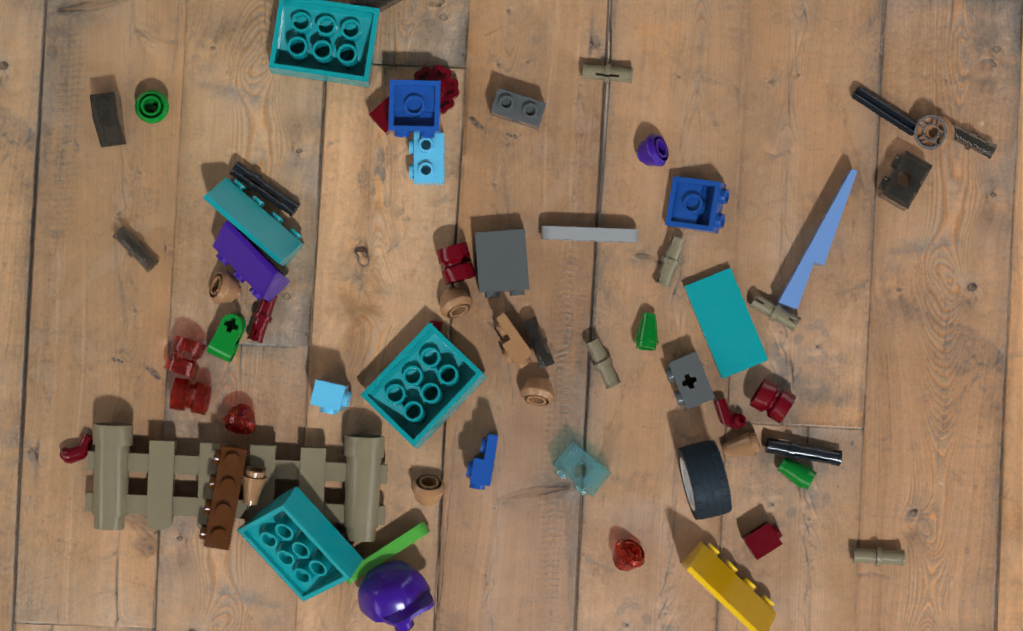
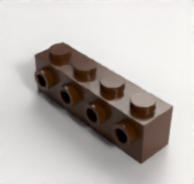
M221 443L220 449H215L213 464H217L216 472L210 475L208 489H212L211 499H206L204 507L207 521L206 524H201L199 539H203L204 547L229 550L247 455L246 447Z

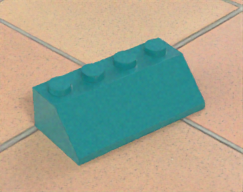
M226 177L203 197L279 265L285 267L304 246L300 241L303 236L292 227L287 230L281 225L284 220L274 211L270 214L262 208L265 203L257 196L253 195L250 198L243 192L246 187L236 178L231 181Z

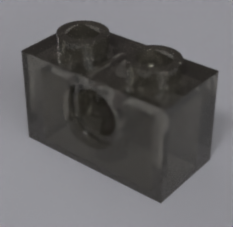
M908 151L903 152L901 155L897 154L890 165L893 168L889 177L884 176L878 186V189L881 190L878 197L902 211L907 210L933 165ZM899 173H903L908 177L907 186H901L898 183L897 177Z

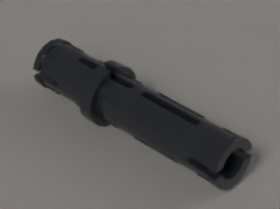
M239 161L232 168L230 175H233L247 185L248 190H254L289 214V216L292 217L299 208L300 203H297L281 190L264 180L259 172L257 174ZM246 175H247L248 177H250L252 180H254L255 182H257L258 184H260L261 186H263V188H261V187L258 186L256 183H254L253 181H251L250 179H248V178L246 177ZM267 190L270 191L271 193H273L274 195H276V196H277L278 198H280L281 200H283L284 203L281 202V201H280L279 199H277L276 197H274L273 195H271L270 193H268Z
M768 437L766 440L765 453L786 456L787 459L791 460L798 458L840 466L842 461L841 450L796 443V440L791 439L783 441Z

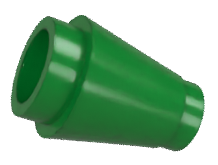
M641 314L634 339L636 349L645 351L656 350V345L659 344L656 314Z
M786 458L783 459L777 470L798 488L808 490L817 473L811 470L812 467Z

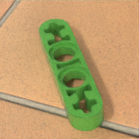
M422 521L363 559L352 577L346 580L347 584L357 580L374 567L428 534L430 530L425 522Z

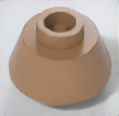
M226 270L216 273L209 287V296L217 304L230 303L237 299L241 292L239 281Z
M449 287L443 291V295L440 297V312L442 316L449 319L459 318L470 311L473 300L461 288Z
M535 375L533 378L528 379L520 392L523 400L534 406H547L554 400L552 384L548 381L547 377L542 375Z
M432 474L420 475L411 484L416 501L423 506H432L438 503L446 489L445 483L441 478Z

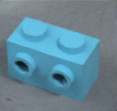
M414 133V139H409V154H414V164H409V179H414V185H445L444 133H435V138H420V133Z
M316 379L310 404L321 407L320 412L335 415L337 411H343L345 407H349L352 392H349V386Z

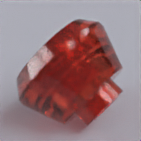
M246 404L233 406L223 417L222 421L225 428L233 433L249 435L256 430L255 413Z
M620 539L615 545L612 559L614 565L619 570L631 571L645 563V553L642 547L634 540Z

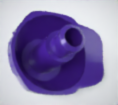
M402 560L383 563L371 569L362 580L358 590L360 610L375 622H384L394 626L396 631L410 630L414 626L412 619L434 606L430 587L423 575Z

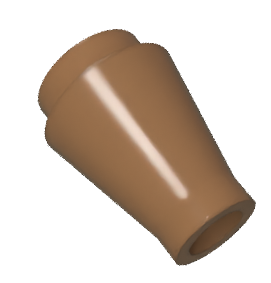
M748 431L730 442L722 444L726 459L754 456L756 452L761 451L756 432L749 433Z
M247 466L242 477L244 504L252 506L258 504V499L267 479L265 469L256 466Z

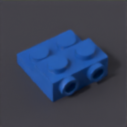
M390 80L389 132H394V137L409 138V133H420V138H435V133L440 134L441 81Z
M673 176L665 225L718 234L719 229H723L725 224V214H721L722 207L729 200V190L726 189V184L718 181Z
M488 433V438L483 437L480 453L485 454V456H475L473 461L468 462L466 477H471L469 488L484 490L485 486H490L498 434Z

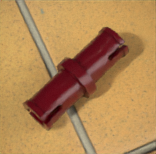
M277 295L270 302L263 298L260 300L257 312L253 313L254 321L247 339L263 343L268 323H271L273 319L271 314L278 298Z

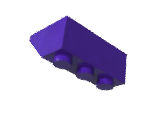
M228 220L223 224L213 245L219 252L216 257L225 266L230 264L235 269L232 273L240 282L244 283L247 281L252 286L249 291L259 301L263 298L270 302L290 280L236 226Z

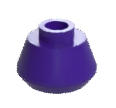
M649 134L638 146L637 157L639 161L647 166H664L669 157L665 140L657 134Z

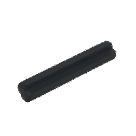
M858 86L852 94L854 100L908 135H914L917 122L863 87Z

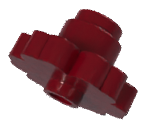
M436 65L433 69L424 66L415 72V80L441 81L440 108L442 115L454 108L453 99L457 98L460 94L458 80L451 78V71L449 69L443 68L441 65Z

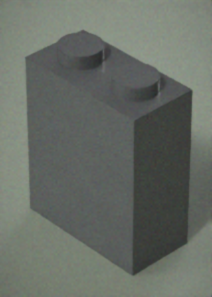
M525 229L475 232L479 293H484L485 298L500 297L499 292L508 291L510 296L525 295L524 290H529Z

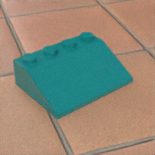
M279 0L269 61L271 73L370 88L380 8L325 0Z
M429 322L365 389L361 396L413 447L419 449L487 376Z
M297 486L280 495L237 529L242 537L303 602L350 579L363 560L358 552Z

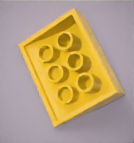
M700 542L681 562L683 567L750 631H769L777 614L772 609L775 604L765 595L760 598L754 592L757 587L748 578L745 577L741 580L735 574L738 569L729 560L723 563L717 557L720 552L710 542L707 545Z

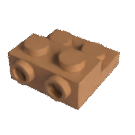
M503 313L496 318L498 324L495 327L503 338L508 336L510 340L502 345L505 350L501 353L509 364L514 362L520 370L532 362L530 356L533 353L508 317Z

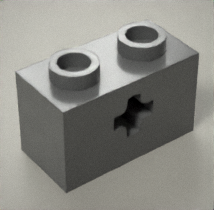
M498 88L491 109V116L539 130L546 103Z
M696 352L666 363L668 368L665 369V373L669 382H674L678 391L674 395L679 406L684 405L685 409L688 410L715 398ZM687 374L688 377L694 378L695 381L691 383L692 388L682 385V382L685 380L684 375Z

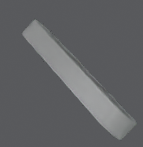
M541 226V239L638 243L639 230Z

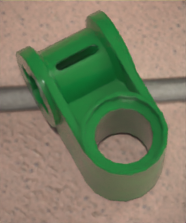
M240 314L224 316L209 343L207 353L230 363L237 352L239 342L246 329L244 317ZM236 319L235 324L238 325V329L231 331V326L228 322Z

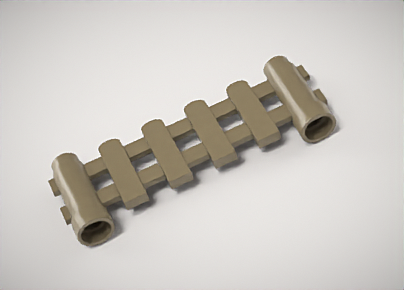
M93 423L95 451H88L87 470H94L93 492H86L85 511H90L94 515V529L123 530L127 513L146 514L147 526L155 530H164L173 524L174 515L197 516L196 525L199 529L201 524H206L207 514H204L206 499H211L212 489H208L210 475L216 472L217 464H213L215 449H220L221 442H200L199 455L176 454L177 440L151 439L149 441V453L130 452V446L133 445V424ZM369 434L345 435L344 456H346V462H328L327 447L302 446L300 460L276 459L277 445L251 444L250 458H246L243 472H245L247 466L261 467L266 470L265 475L267 479L257 505H246L243 503V499H238L235 518L247 519L248 521L274 501L275 479L299 480V489L330 523H343V526L346 527L345 539L347 541H375L376 528L378 525H385L386 506L379 505L380 484H387L388 464H381V458L384 457L385 437ZM129 472L148 473L147 494H128ZM175 474L199 475L198 497L174 496ZM326 481L345 482L344 504L325 503Z

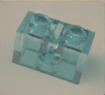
M573 441L568 444L553 463L557 467L554 472L565 481L568 477L576 483L574 488L583 496H586L587 493L593 496L611 474L609 470ZM576 464L578 466L586 465L585 471L587 474L585 476L582 474L578 475V477L575 476L576 470L574 467Z

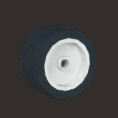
M701 441L678 448L681 478L694 518L701 520L731 512L732 500L728 478L715 441Z

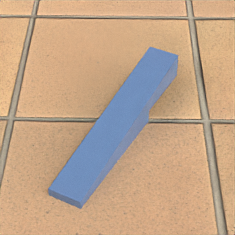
M851 169L846 173L778 297L776 304H782L793 310L798 309L813 264L823 266L826 261L857 174L856 170Z

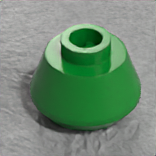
M149 89L137 97L135 111L142 121L151 124L158 123L167 116L169 102L162 92Z

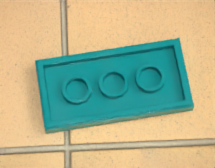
M731 268L684 286L721 379L768 360Z

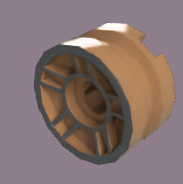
M926 115L917 122L914 130L917 143L922 148L929 150L946 148L951 140L954 139L955 134L954 126H952L950 120L941 115ZM937 129L938 133L934 136V134H931V131Z

